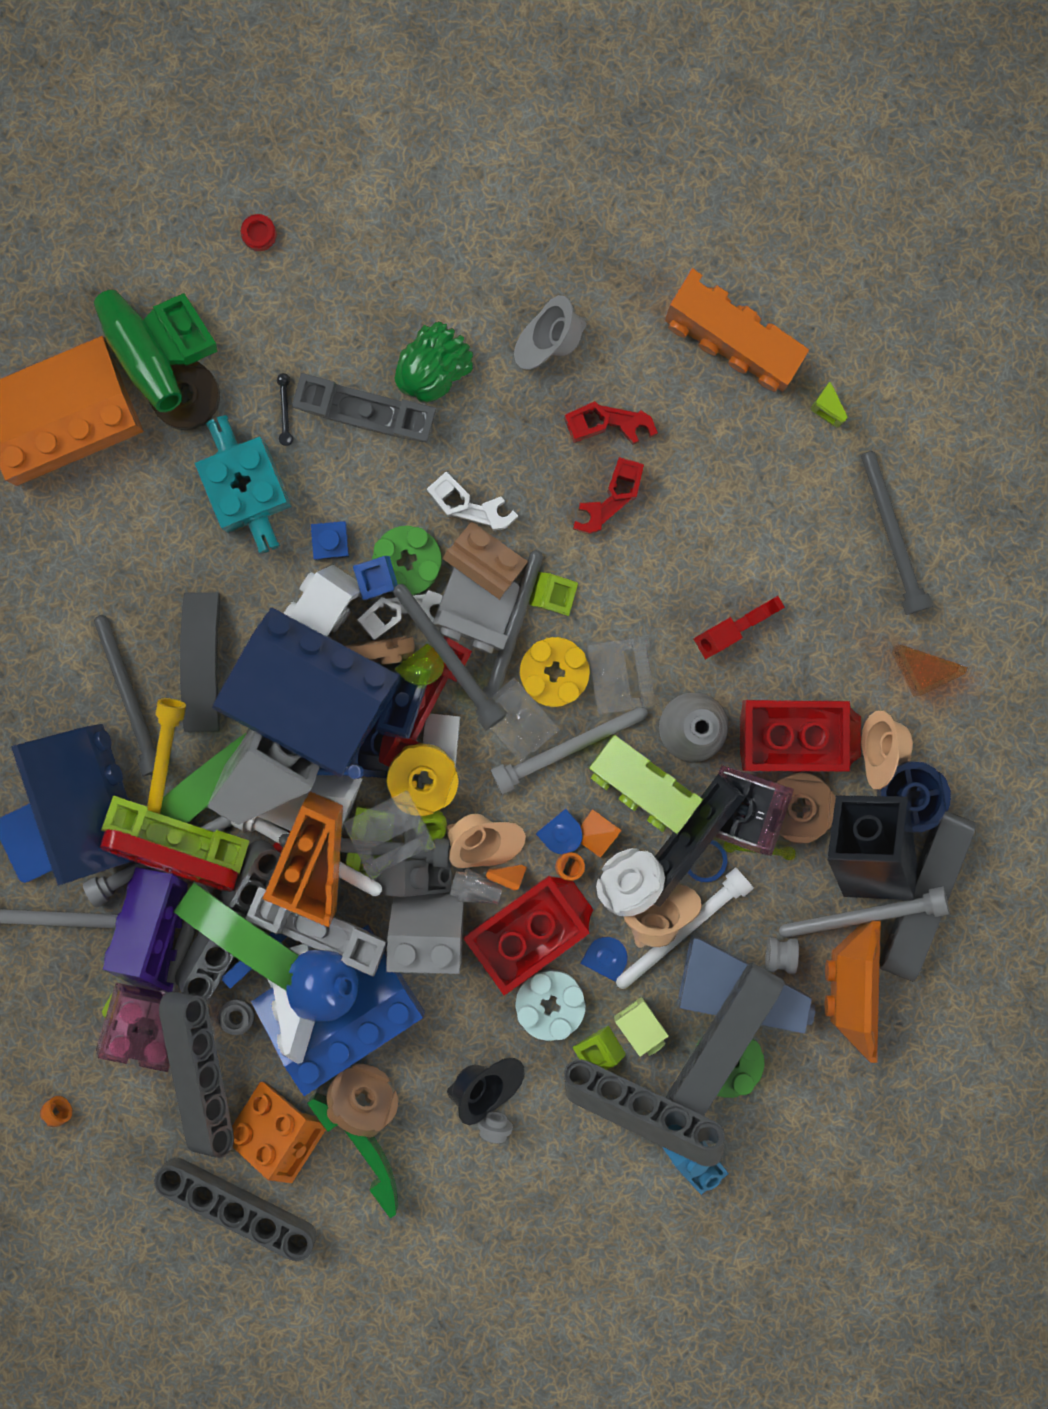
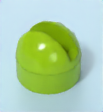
M439 810L435 811L434 814L421 816L418 825L419 834L428 840L443 838L447 828L446 817Z

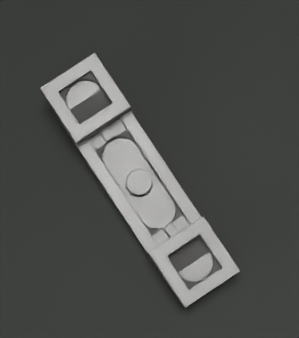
M258 887L246 916L248 921L276 934L288 936L317 950L335 951L342 955L341 960L346 965L368 975L375 976L386 949L387 941L336 916L333 917L330 927H326L262 899L266 888Z

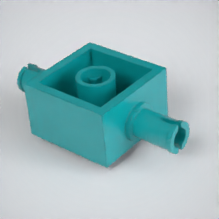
M219 416L217 420L222 431H220L214 419L206 423L218 452L213 456L195 462V466L221 529L229 533L241 527L249 526L259 554L267 553L269 549L265 542V537L272 550L280 546L268 518L273 514L292 507L265 441L259 436L245 443L238 444L228 421V416ZM243 478L249 482L246 484L247 491L245 492L236 488L240 485V480Z

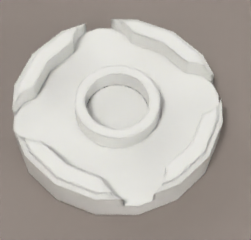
M627 849L615 854L605 863L601 869L603 871L601 879L598 878L596 884L598 898L610 912L618 916H634L645 912L659 898L665 882L664 869L652 853L639 851L638 849Z

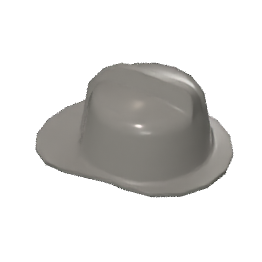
M558 295L550 299L541 312L520 334L515 345L514 358L516 364L521 369L531 370L537 368L551 355L565 356L572 353L577 347L587 323L582 317L573 312L571 301L566 296Z

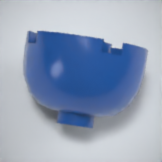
M308 950L299 955L291 965L289 973H293L291 985H286V994L290 1007L298 1017L312 1022L333 1021L345 1015L354 1005L359 992V979L356 969L346 965L341 960V954L331 950Z

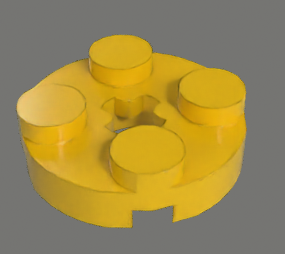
M549 637L534 643L521 661L520 679L525 691L537 703L544 706L560 707L575 701L584 692L589 681L590 669L584 652L575 643L565 638ZM555 661L560 663L559 668L565 671V676L558 677L556 682H551L550 675L544 674L545 667H551Z
M431 744L408 745L391 761L387 772V786L391 797L400 809L412 815L427 816L434 814L435 811L443 807L445 808L454 799L458 789V774L453 759L441 748ZM426 771L428 772V777L433 779L431 784H425L423 789L418 788L417 781L412 778L415 774Z

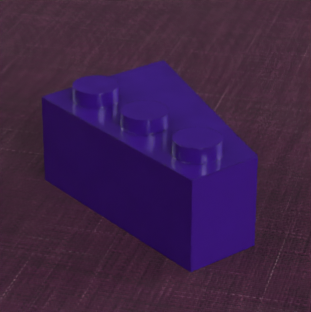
M135 867L133 876L127 884V895L122 910L116 918V929L111 944L105 952V963L102 970L137 987L166 993L173 991L174 983L167 982L170 961H176L178 950L172 949L175 928H182L183 919L173 911L187 893L188 884L170 873Z

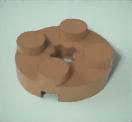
M413 636L380 639L364 643L365 645L356 643L345 646L375 663L381 662V664L401 662L402 659L413 658L415 651Z
M793 773L775 782L773 788L785 791L786 794L778 818L774 820L776 824L773 831L794 843H810L819 839L820 836L824 835L832 827L835 796L830 791L828 785L819 777L807 773ZM798 798H804V803L810 805V811L804 812L803 818H797V813L792 811V804H796Z
M367 1064L354 1065L352 1068L345 1069L337 1074L329 1085L327 1091L328 1118L331 1122L338 1124L343 1130L353 1135L374 1137L396 1115L398 1108L396 1090L393 1093L392 1088L388 1084L390 1079L378 1068ZM363 1093L366 1095L365 1101L370 1103V1106L365 1105L363 1107L359 1105L355 1097Z

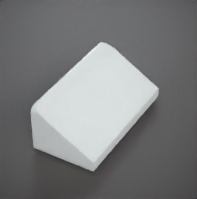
M429 714L425 722L423 744H431L444 750L453 759L456 768L461 717ZM421 771L420 776H423L422 783L431 784L433 779L428 777V772Z

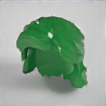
M440 321L435 322L431 327L423 325L418 331L414 342L409 343L400 353L394 377L400 392L410 397H416L420 402L424 403L433 402L449 393L453 381L459 380L473 370V352L469 351L470 346L463 343L464 336L459 335L454 338L455 330L453 328L448 329L447 324H443Z

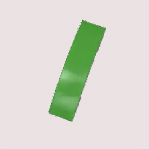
M246 733L163 797L160 814L188 824L198 817V814L207 808L225 764L243 741Z
M193 883L173 912L231 955L286 990V985H291L293 973H289L291 965L298 958L299 954L255 926L204 888Z

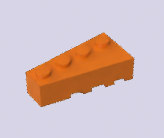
M692 268L669 306L665 322L669 323L668 328L680 337L686 338L689 335L699 341L698 346L706 353L713 356L719 353L729 359V366L743 374L749 371L759 377L758 383L773 392L779 389L784 392L810 349L774 324H767L766 327L761 325V318L754 310L748 306L738 305L735 307L727 297L728 292L718 285L714 288L705 286L699 282L703 275Z

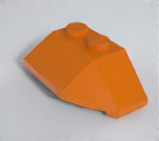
M880 920L863 923L855 928L832 950L831 960H826L825 965L826 981H831V995L825 996V1016L830 1017V1022L870 1063H878Z

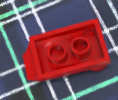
M743 700L740 715V757L742 770L850 772L851 764L861 757V716L851 708L850 701Z
M547 876L486 921L477 925L472 931L463 936V939L505 996L589 935V922L593 908L573 881Z

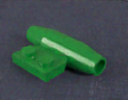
M106 290L100 293L94 300V307L105 338L131 382L159 412H168L175 409L181 403L182 395L170 364H185L187 366L218 352L216 342L185 293L153 306V310L144 320L116 290Z

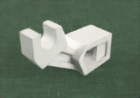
M447 472L427 488L428 493L448 518L454 516L492 527L493 531L506 529L518 518L514 511L506 517L498 515V507L505 503L501 496L483 503L482 506L470 503V495ZM456 490L460 494L461 500L465 499V503L451 509L449 505L444 503V500Z
M429 590L426 594L415 595L414 598L433 622L434 618L430 614V608L433 605L439 606L443 596ZM381 597L357 619V622L375 641L401 621V614H407L408 612L397 598L385 599ZM383 606L396 611V617H392L386 625L374 613L378 608H383Z

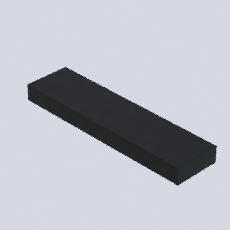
M720 774L715 777L702 794V802L679 833L673 832L655 855V858L664 869L665 882L663 891L654 905L662 906L746 798L726 777Z

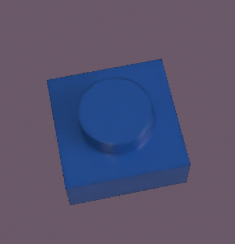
M346 521L311 524L314 560L349 557Z
M382 556L353 566L363 600H369L393 592L395 586L398 585L390 556Z

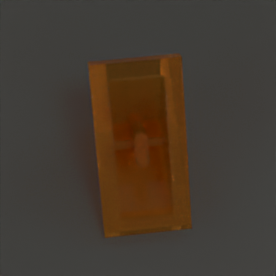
M901 644L894 646L892 650V655L913 697L922 696L966 674L968 668Z

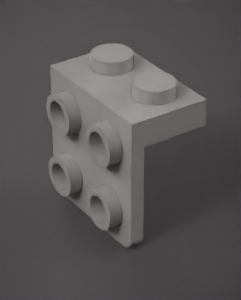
M454 567L433 624L441 629V635L459 641L460 637L474 641L472 647L480 651L492 654L493 649L503 650L508 639L504 632L520 587L517 583L513 582L499 600Z

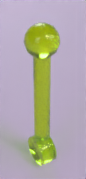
M732 839L726 840L723 844L724 850L728 853H732L735 850L782 856L785 860H792L796 855L795 849L789 846L783 849L770 847L764 849L753 845L737 844Z

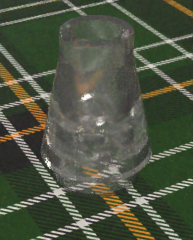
M466 868V871L457 869L450 896L458 898L457 902L486 903L498 906L504 886L486 879V877L469 868Z

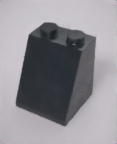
M836 795L827 860L843 897L914 900L918 867L908 797Z

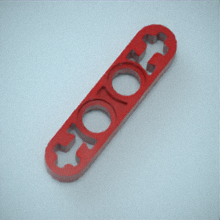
M107 829L100 848L108 853L222 891L232 892L238 877L236 871L117 830Z

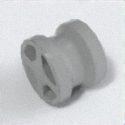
M768 937L765 955L766 970L774 973L777 969L785 970L788 974H795L799 958L798 940L788 939L784 942L779 941L776 937Z

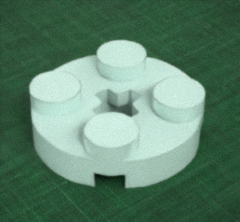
M548 969L537 972L525 980L517 992L515 1007L518 1021L535 1038L545 1041L566 1039L579 1027L585 1014L583 991L576 980L563 971ZM551 995L557 997L556 1004L561 1009L558 1011L553 1010L551 1014L544 1013L545 1007L540 1005L542 999L549 1000Z

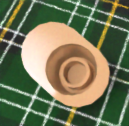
M875 711L870 714L862 729L861 747L865 760L866 777L868 784L873 789L881 790L886 787L892 780L897 766L911 760L913 740L909 729L903 724L894 721L886 711Z
M470 814L464 816L457 823L448 825L446 828L451 846L448 859L457 868L503 864L520 853L525 844L526 835L522 827L515 823L492 822L481 814Z
M678 884L661 907L653 904L645 912L634 916H624L625 922L632 929L636 946L638 948L646 945L650 947H663L670 944L675 939L679 929L692 922L699 915L702 908L701 898L695 890Z

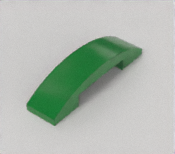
M320 1093L312 1095L307 1104L327 1132H329L338 1124H334L328 1118L327 1096ZM345 1131L378 1177L372 1181L369 1190L391 1219L396 1215L398 1209V1194L393 1172L384 1151L375 1137L357 1136Z

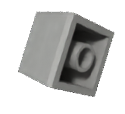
M250 729L225 764L207 807L217 812L220 816L240 825L308 793L313 787L320 766Z
M435 893L410 897L394 896L387 939L386 972L459 974L462 965L464 894Z

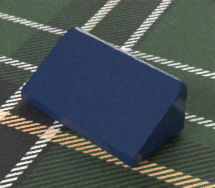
M397 663L394 673L399 675L393 697L379 717L375 729L384 736L409 739L431 672Z

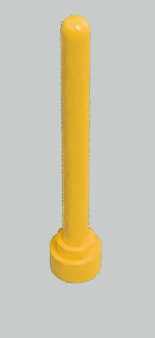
M172 698L159 699L155 713L161 727L147 810L158 814L161 813L175 727L179 726L180 721L184 720L186 710L184 702Z

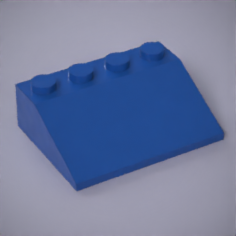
M366 925L362 928L374 934L369 925ZM384 951L375 976L356 969L359 979V992L351 1009L336 1020L314 1023L303 1063H295L284 1056L279 1049L277 1036L281 1034L280 1026L272 1010V1002L275 1001L274 989L270 988L251 1001L284 1067L303 1096L315 1090L424 1017L425 1010L400 972H386V951Z

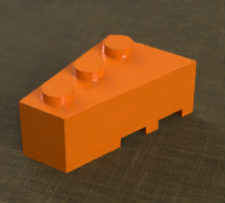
M311 791L308 793L262 899L326 927H330L337 911L343 805Z

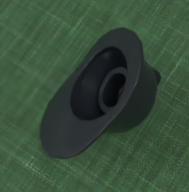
M504 1058L490 1067L474 1064L464 1068L447 1090L449 1098L458 1106L459 1118L462 1123L469 1126L477 1124L488 1113L507 1102L522 1084L525 1076L524 1066L516 1058Z

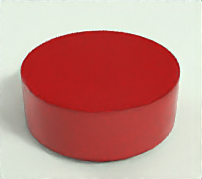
M254 214L247 217L242 223L241 237L246 246L251 250L265 251L275 243L277 237L276 228L267 216Z

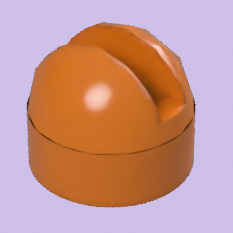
M567 852L558 857L555 869L559 877L564 880L573 881L583 875L585 863L580 855ZM570 857L574 860L566 875L563 873V870Z
M54 1096L44 1103L40 1110V1117L47 1126L58 1127L71 1119L72 1107L64 1097ZM54 1108L59 1111L56 1115L52 1111Z

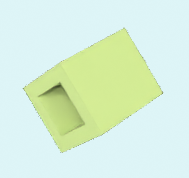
M640 997L614 1016L616 1024L639 1056L646 1052L649 1056L653 1055L665 1046L664 1039L668 1037L667 1031L643 997Z

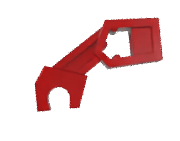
M594 401L564 416L573 443L605 433L607 425L620 428L619 430L632 445L639 442L635 430L639 427L647 429L649 438L658 434L652 417L642 410L637 413L602 406ZM595 412L604 423L602 425L598 423L596 427L589 429L584 415Z
M619 457L607 490L610 497L603 503H580L578 511L587 512L590 520L585 524L575 521L573 530L586 534L599 532L602 530L604 523L631 500H635L644 464ZM617 478L634 483L629 493L617 495L614 491L617 487Z
M776 596L735 622L732 617H729L693 638L706 660L741 640L743 636L740 632L765 620L785 608L779 596Z

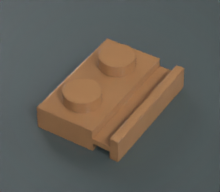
M472 521L442 558L499 600L528 563L527 560Z

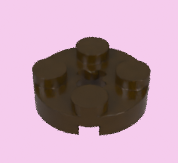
M198 361L187 366L185 364H170L180 391H182L184 385L189 386V391L193 393V397L188 399L187 403H180L175 409L168 412H159L150 403L157 417L175 429L192 430L206 425L216 413L220 402V389L214 375Z

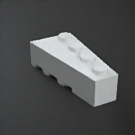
M335 565L324 568L315 574L311 572L300 586V590L304 593L297 603L291 602L284 614L332 639L328 636L330 632H336L351 613L350 609L347 608L349 602L357 597H362L358 582Z

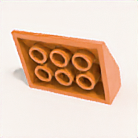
M103 335L0 379V470L5 481L15 486L144 432Z

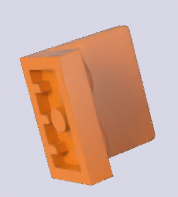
M260 1082L232 1125L234 1135L232 1148L267 1180L293 1183L326 1129L316 1115L301 1113L268 1083Z

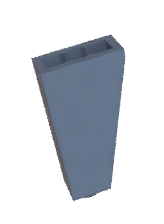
M691 935L677 1000L679 1008L716 1015L749 963L698 936ZM784 982L778 999L761 1025L805 1034L806 1026L812 1025L815 1015V1005L811 1004L812 998Z

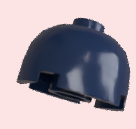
M904 762L897 766L895 774L888 785L881 790H877V796L908 797L913 832H924L936 827L945 812L948 811L951 790L942 773L924 762Z

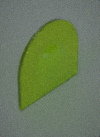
M426 643L395 670L411 684L427 685L440 677L444 669V662L438 653Z

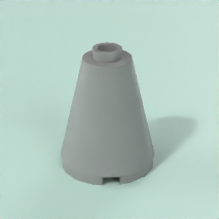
M686 693L674 698L664 708L659 720V735L665 748L678 759L687 762H700L713 757L721 750L728 736V719L724 709L715 699L702 693ZM699 720L702 721L704 726L702 734L697 733L695 730V724Z

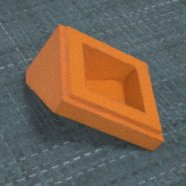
M592 809L581 824L583 833L581 844L601 858L622 830Z
M521 864L491 868L486 873V879L516 891L521 885L527 867Z

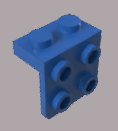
M30 803L0 817V841L19 880L26 883L52 871Z

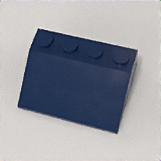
M271 607L251 635L214 701L212 709L341 778L393 697L399 675Z
M103 724L86 726L11 747L57 886L132 861L108 853L100 848L105 834L101 829L113 795L131 801L127 797L122 782V771L116 764L111 750V738L105 731Z

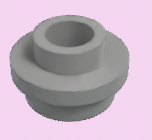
M234 999L221 1007L218 1021L226 1033L241 1035L252 1026L254 1013L247 1002ZM239 1011L243 1016L242 1022H233L231 1020V1012Z
M490 1112L484 1119L478 1122L479 1135L488 1142L503 1143L507 1140V1136L512 1133L513 1125L504 1114Z

